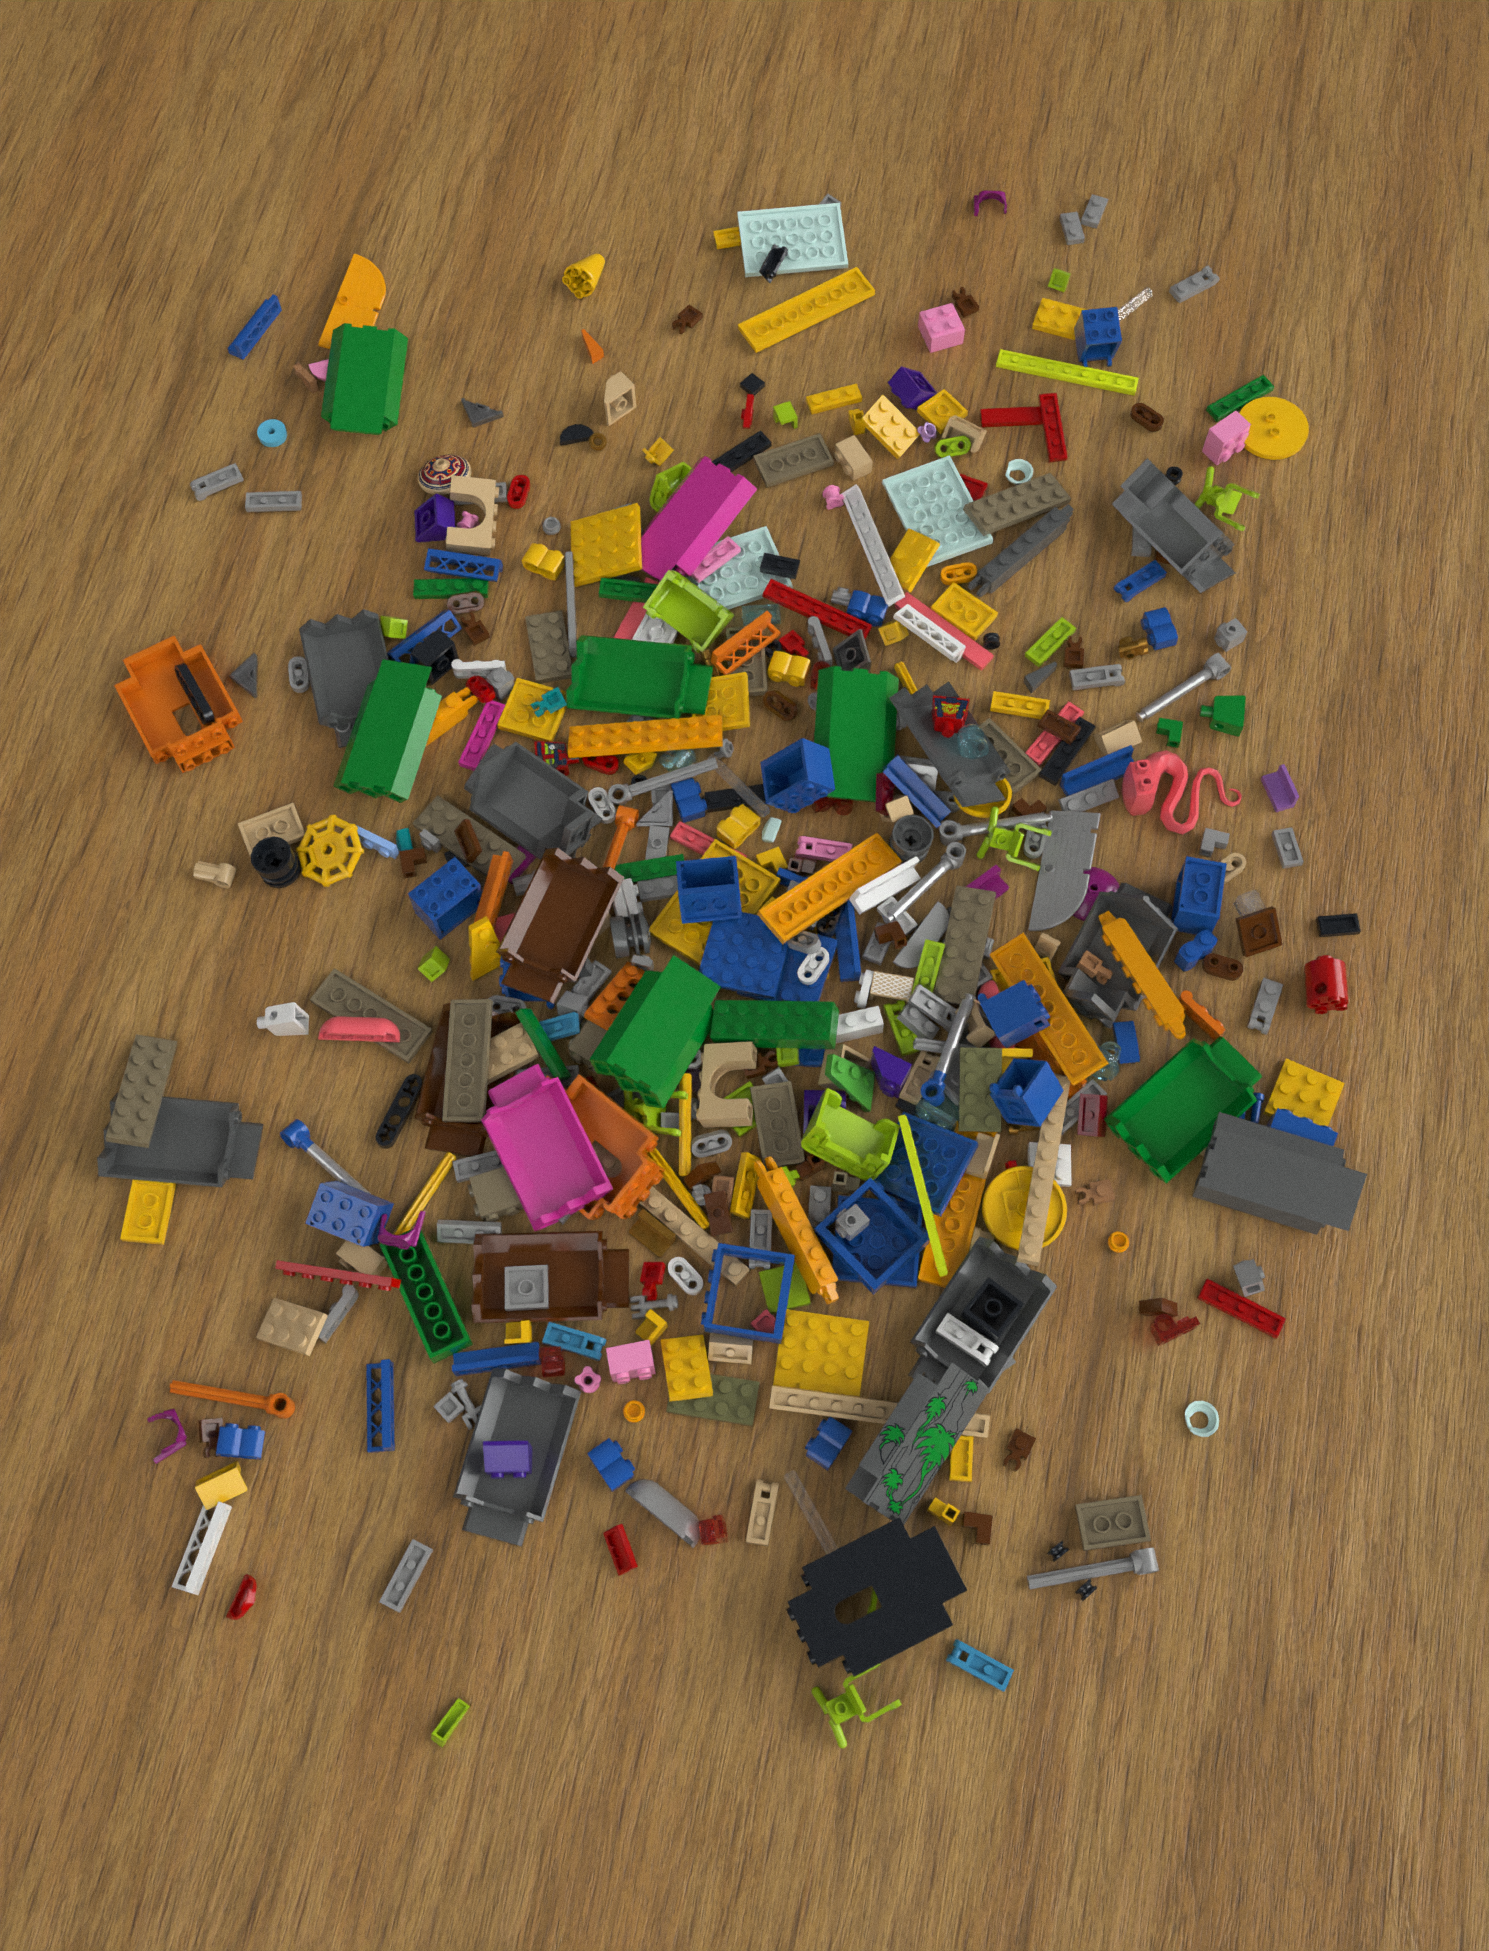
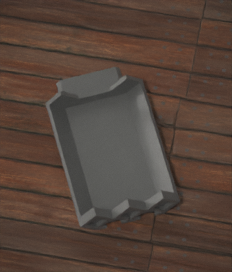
M365 609L352 619L336 614L326 624L310 619L299 628L319 725L335 729L338 748L347 747L367 685L376 680L382 659L388 660L379 616L377 613ZM348 723L351 724L350 730L345 733H341L336 730V727L339 730H346L349 726Z
M949 681L934 692L926 684L912 695L904 687L889 698L962 807L1006 800L995 783L1003 780L1011 771L969 710L961 733H954L952 737L946 738L942 735V732L934 730L931 714L933 695L960 698Z
M119 1092L110 1101L111 1117ZM163 1096L149 1148L107 1142L106 1134L110 1122L103 1129L105 1148L97 1157L98 1176L223 1187L230 1178L253 1180L264 1124L241 1122L242 1112L239 1111V1103Z
M1219 1112L1213 1124L1210 1142L1204 1152L1202 1167L1195 1181L1192 1197L1316 1235L1321 1227L1325 1228L1326 1224L1349 1231L1367 1174L1345 1167L1344 1149Z
M979 1236L910 1342L916 1347L915 1351L920 1357L908 1376L914 1379L917 1373L923 1375L926 1372L936 1379L935 1384L938 1385L950 1364L954 1363L989 1389L987 1393L989 1394L1057 1286L1046 1274L1031 1270L1025 1263L1017 1262V1256L1005 1253L995 1241ZM988 1277L1024 1303L1022 1310L997 1343L961 1317L963 1309ZM947 1313L999 1347L996 1354H992L990 1357L991 1361L987 1367L936 1333L937 1328ZM980 1345L977 1350L983 1353L985 1347Z
M493 1368L453 1498L461 1500V1505L469 1507L463 1524V1531L522 1547L528 1524H533L534 1521H544L581 1391L567 1385L551 1384L537 1377L521 1376L507 1369ZM483 1441H529L533 1447L532 1474H526V1478H513V1475H504L502 1479H492L491 1475H487L485 1472Z

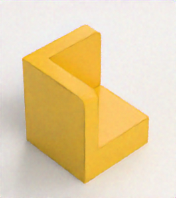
M896 619L878 628L885 646L901 641L909 635L907 628Z
M650 1309L645 1314V1321L636 1330V1334L644 1341L649 1340L652 1346L667 1329L668 1325L664 1319Z
M530 1320L506 1323V1339H504V1344L532 1343V1322Z

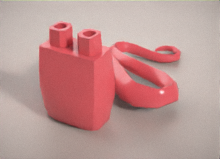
M1167 750L1152 753L1144 760L1130 762L1123 776L1122 799L1127 811L1132 816L1144 815L1152 808L1158 784L1164 772L1173 776L1170 791L1161 806L1160 819L1167 830L1182 835L1194 829L1198 820L1199 790L1203 775L1210 774L1214 776L1219 798L1225 805L1234 807L1240 803L1242 797L1238 790L1230 788L1229 790L1237 793L1238 799L1234 802L1229 801L1225 797L1222 776L1218 770L1210 767L1201 768L1192 783L1189 817L1185 823L1180 824L1174 820L1173 812L1183 796L1188 781L1187 766L1177 754Z

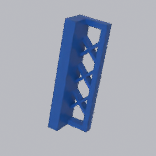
M272 294L269 300L266 299L227 348L229 354L242 360L249 354L282 311L276 295Z
M428 548L424 570L433 573L497 582L499 572L503 570V564L500 559ZM431 562L442 563L436 568L430 567ZM450 564L459 567L455 570H449L446 565ZM465 567L476 568L477 570L473 573H468ZM483 570L494 571L493 576H487L483 573Z
M443 610L389 650L387 655L390 659L401 662L399 659L404 653L411 654L417 643L424 642L423 639L425 637L427 639L440 626V630L443 633H447L446 635L449 638L460 631L462 627L450 610ZM449 619L456 627L450 632L444 631L445 622ZM412 655L410 656L409 664H414Z
M1132 745L1064 773L1060 782V787L1064 794L1068 796L1110 779L1115 781L1122 778L1129 763L1134 762L1131 757L1134 751Z
M898 754L884 766L883 773L938 828L941 825V821L952 810Z
M848 900L835 932V939L838 940L837 957L840 982L859 981L861 976L854 906ZM833 911V916L837 915V912Z
M533 1342L453 1353L454 1365H452V1372L457 1377L492 1372L493 1368L514 1369L542 1365L540 1343Z
M390 1359L381 1360V1363L366 1364L368 1453L395 1451L394 1364ZM372 1369H381V1380L378 1383L372 1379ZM379 1388L381 1389L382 1401L377 1405L372 1400V1395ZM372 1404H373L374 1406H376V1408H375L373 1411H372ZM378 1410L382 1412V1423L379 1427L372 1420V1417ZM380 1432L382 1434V1446L373 1447V1438Z

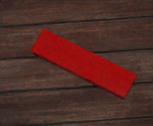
M1057 392L1039 394L1038 401L1049 463L1067 461L1068 456Z
M1039 406L980 409L981 427L1043 425Z
M1208 1278L1205 1280L1197 1299L1275 1339L1278 1338L1286 1318Z

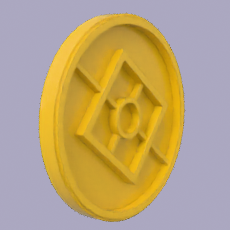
M1278 397L1258 398L1247 403L1239 412L1251 424L1244 448L1260 458L1270 460L1288 458L1300 451L1307 440L1309 425L1306 416L1295 404Z
M1029 1166L1013 1167L997 1175L988 1185L982 1202L983 1218L989 1232L1002 1245L1016 1251L1019 1250L1033 1167ZM1053 1180L1042 1248L1052 1243L1059 1236L1067 1217L1066 1199L1061 1187L1055 1180Z

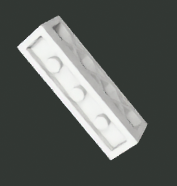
M909 604L894 614V619L951 661L953 660L957 663L961 660L966 646Z
M918 857L910 859L858 888L850 896L849 900L859 915L919 882L921 877L914 869V866L920 861Z
M218 1502L217 1506H215L216 1509L213 1517L209 1521L206 1515L208 1510L203 1505L172 1584L173 1588L199 1595L232 1509L231 1506ZM208 1527L204 1540L201 1543L198 1534L200 1530ZM199 1549L196 1561L194 1565H192L189 1559L192 1552ZM191 1571L186 1586L180 1585L182 1576Z

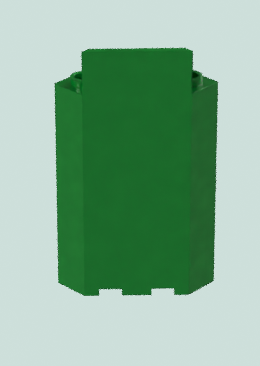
M344 323L333 330L321 417L331 424L330 428L332 430L380 435L382 434V429L387 431L398 424L408 338L395 328H388L387 331L377 330L376 326L363 325V328L352 327V324Z
M581 635L576 641L577 659L571 665L572 684L566 690L567 708L679 719L682 713L705 715L714 666L693 664L695 654L692 652V645Z
M382 659L376 680L367 685L333 787L348 794L359 791L374 799L383 795L399 803L409 799L442 698L434 689L425 688L432 667Z
M831 666L818 671L814 743L829 748L835 790L827 795L829 798L876 802V774L883 773L884 766L895 757L897 709L889 698L898 692L899 678L887 671H880V674L868 673V669L853 668V671L841 670L840 666Z
M674 955L663 972L646 970L589 1059L596 1073L614 1076L621 1090L639 1092L646 1106L664 1108L711 1030L714 1013L711 1003L721 986Z
M1219 1036L1210 1045L1205 1041L1201 1042L1193 1038L1103 1120L1112 1133L1128 1145V1149L1138 1160L1142 1159L1150 1168L1149 1171L1167 1184L1208 1146L1213 1124L1219 1112L1239 1118L1257 1101L1253 1094L1254 1089L1252 1086L1262 1078V1075L1224 1037Z

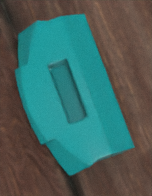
M409 828L396 831V845L399 851L413 849Z

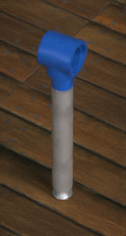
M964 994L966 997L961 1001L933 1077L929 1078L921 1087L922 1097L932 1107L941 1105L945 1099L944 1089L946 1084L944 1081L974 1005L972 1001L976 999L972 994ZM937 1090V1094L935 1096H928L931 1091Z
M295 1119L280 1132V1137L289 1147L302 1148L337 1181L371 1194L310 1139V1132L302 1121Z

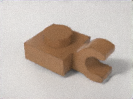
M1087 950L1076 965V968H1079L1091 978L1096 976L1097 981L1102 985H1105L1113 974L1111 970L1102 966V960Z

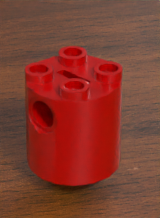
M1329 955L1318 956L1316 960L1306 963L1304 966L1307 1007L1315 1010L1316 1014H1326L1330 1010H1347L1349 999L1345 962Z

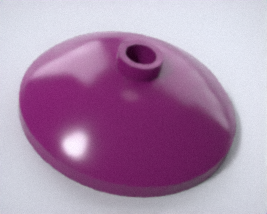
M1091 867V870H1084L1083 874L1090 875L1088 889L1084 901L1073 914L1075 918L1085 921L1100 892H1117L1119 888L1117 880L1110 873L1096 867ZM1090 887H1095L1097 890L1093 891Z

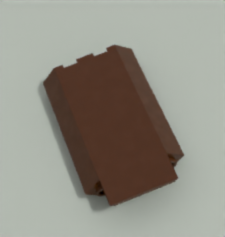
M558 847L546 849L496 951L505 962L510 963L501 984L554 1004L562 985L567 982H576L624 877L612 867L598 868L585 857L571 858Z
M446 1003L443 1004L414 1119L421 1121L422 1125L430 1127L424 1149L471 1157L483 1154L486 1138L489 1137L483 1123L442 1121L451 1004ZM492 1011L490 1038L521 1023L516 1013L510 1011L499 1014ZM515 1070L487 1085L486 1111L494 1107L488 1091L512 1078Z
M603 1231L475 1234L473 1243L475 1264L472 1273L474 1295L471 1304L473 1323L521 1322L530 1320V1322L602 1320L603 1311H607V1308H629V1249H607V1239H603ZM548 1265L549 1309L506 1311L505 1267Z

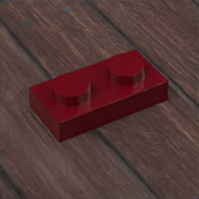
M884 773L876 774L875 811L884 816H889L885 804L893 801L895 784Z

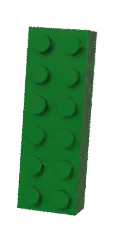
M715 1000L710 1039L714 1044L753 1042L756 1048L835 1049L839 1009L834 1002Z
M408 1230V1231H406V1232H404V1233H402V1234H400V1235L407 1234V1233H409L411 1230ZM422 1230L420 1231L417 1245L415 1247L410 1246L406 1250L382 1243L379 1244L394 1278L401 1280L399 1290L433 1364L452 1356L453 1353H458L472 1346L471 1338Z

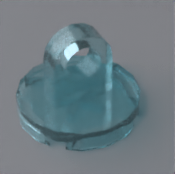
M1108 1041L1098 1046L1109 1064L1092 1074L1095 1078L1102 1081H1107L1108 1079L1111 1081L1119 1073L1117 1061L1121 1055V1047L1115 1042ZM1107 1050H1113L1115 1054H1111Z

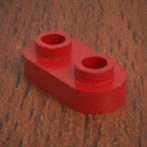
M517 475L512 479L507 494L508 505L511 508L519 509L526 503L531 487L530 480L526 475Z
M472 676L466 681L465 685L470 689V694L476 696L479 702L488 703L495 698L496 692L493 686L481 676Z
M614 755L582 757V762L586 767L603 774L612 775L618 771V759Z

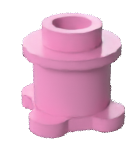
M829 485L822 493L823 497L826 498V508L828 510L841 507L844 504L842 501L844 496L839 494L840 489L838 486Z
M463 511L462 516L464 517L461 522L457 523V528L469 529L480 525L478 522L479 517Z
M590 1366L584 1367L583 1372L575 1377V1383L585 1393L595 1392L601 1382L600 1375L594 1373ZM592 1379V1383L585 1384L586 1380Z

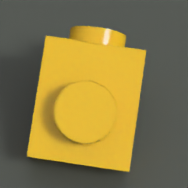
M659 437L649 450L643 448L642 451L646 454L644 458L651 464L655 462L661 466L674 449Z
M633 753L625 757L623 763L637 775L652 768L657 753Z

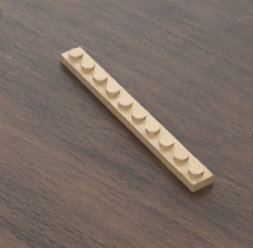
M1056 1073L1054 1075L1059 1080L1064 1091L1040 1127L1017 1262L1038 1266L1040 1261L1070 1087L1068 1077Z
M595 1140L592 1147L607 1177L613 1178L618 1176L622 1169L620 1160ZM651 1187L649 1190L651 1192L645 1201H640L639 1205L675 1233L681 1241L714 1268L715 1262L711 1260L713 1250L718 1248V1242L654 1187ZM724 1255L721 1275L736 1287L749 1273L750 1269L736 1257Z
M772 1385L769 1408L885 1424L899 1402ZM975 1413L962 1435L987 1438L990 1415Z

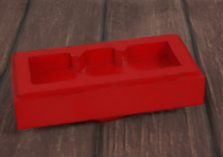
M623 1524L616 1525L604 1532L603 1535L618 1576L637 1568L638 1565Z

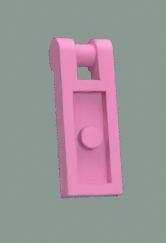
M800 836L797 842L799 847L796 849L795 855L833 862L850 851L853 844ZM812 846V850L806 849V847Z

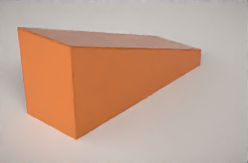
M583 329L581 330L582 339L592 364L604 357V351Z

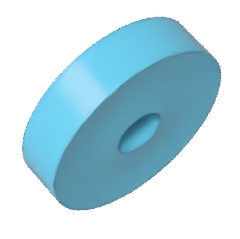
M270 419L260 424L257 435L263 445L277 447L285 442L287 430L281 421Z

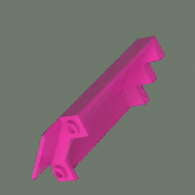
M706 456L699 458L641 533V570L659 581L673 567L675 568L674 571H677L684 577L691 576L757 488L740 474L734 476L729 468L721 464L715 466L710 458Z
M539 1064L488 1091L494 1107L486 1111L487 1114L481 1121L534 1231L559 1222L558 1219L568 1214L572 1215L585 1208L584 1205L603 1198L613 1189L558 1077L553 1079L545 1078Z

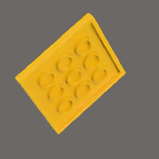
M638 503L571 521V551L573 554L575 587L601 581V578H612L642 569L641 521Z
M787 1309L782 1342L778 1347L773 1385L860 1397L869 1321Z

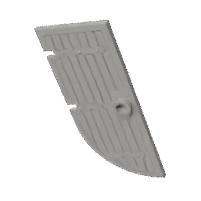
M1051 810L1053 821L1052 823L1049 821L1047 829L1051 830L1052 834L1051 836L1046 835L1029 931H1041L1058 926L1068 920L1081 906L1087 893L1090 877L1089 874H1083L1084 870H1091L1097 834L1091 833V829L1098 830L1100 813Z

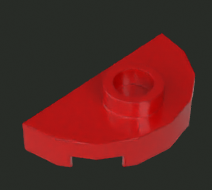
M747 394L746 407L742 409L741 420H744L743 429H750L752 426L754 394Z
M244 1575L226 1618L238 1620L254 1605L257 1584L253 1576Z

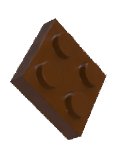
M1271 906L1235 918L1243 956L1249 957L1283 945L1275 907Z

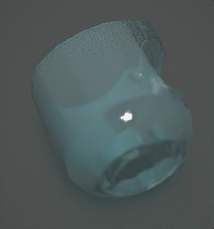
M967 724L959 729L957 732V744L962 757L977 759L987 755L989 746L980 726ZM983 743L985 748L979 752L978 745Z
M693 749L673 750L674 757L666 753L659 757V762L669 772L693 765L696 761V754Z

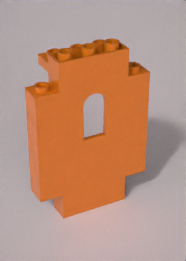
M174 635L123 659L131 677L114 686L155 764L164 762L173 756L182 773L195 769V767L203 763L210 762L213 758L226 754L235 748L226 730L236 727L243 721L201 644L183 652ZM185 663L188 666L213 711L214 722L205 725L201 722L176 677L175 665ZM190 704L201 724V730L186 736L172 712Z
M578 1074L567 1089L563 1086L591 1145L596 1140L618 1158L622 1164V1169L618 1176L608 1177L613 1189L603 1198L584 1205L585 1208L579 1210V1212L589 1220L599 1219L606 1209L611 1213H615L621 1219L626 1220L636 1213V1207L640 1201L643 1202L648 1198L651 1193L649 1191L654 1184L657 1185L664 1176L662 1173L665 1169L646 1155L656 1148L658 1144L656 1141L659 1137L587 1078Z

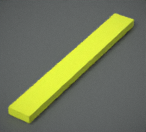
M1002 349L999 351L996 367L1133 396H1135L1139 378Z
M904 1114L898 1116L936 1267L941 1277L948 1275V1270L907 1116Z

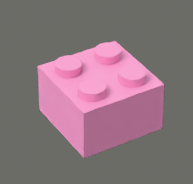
M953 303L919 312L918 328L930 353L963 344L965 329Z
M1234 411L1209 429L1202 452L1216 465L1222 461L1226 462L1232 454L1238 453L1244 448L1251 424L1237 411Z
M649 1340L606 1348L610 1375L613 1382L626 1384L631 1382L630 1379L639 1377V1380H646L652 1378L653 1374H656Z

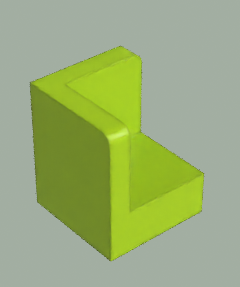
M790 401L773 406L775 423L780 422L783 425L791 422L794 429L798 428V417Z
M381 616L380 625L383 636L406 638L408 620L399 617Z
M435 946L422 957L417 969L433 982L446 971L450 958Z

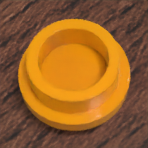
M1113 1232L1108 1238V1246L1113 1252L1122 1253L1129 1247V1238L1123 1232Z
M636 1400L629 1401L623 1409L624 1417L631 1423L641 1421L645 1415L643 1404Z

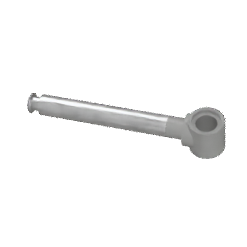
M1220 653L1214 654L1206 661L1203 670L1141 709L1140 713L1137 712V719L1143 722V719L1150 718L1208 679L1219 680L1223 678L1232 667Z
M1049 811L1048 814L1042 812L998 819L996 827H1004L1010 830L1014 829L1015 824L1019 822L1032 826L1046 824L1047 821L1052 823L1053 816ZM946 820L941 823L939 828L940 841L943 845L948 846L950 843L962 840V837L989 833L987 831L989 821L960 825V823H956L953 820ZM949 831L953 832L952 835H947L945 833Z
M959 842L950 843L947 846L946 852L941 856V861L887 912L886 916H883L884 922L887 924L896 921L949 869L960 868L963 865L966 854L964 845Z

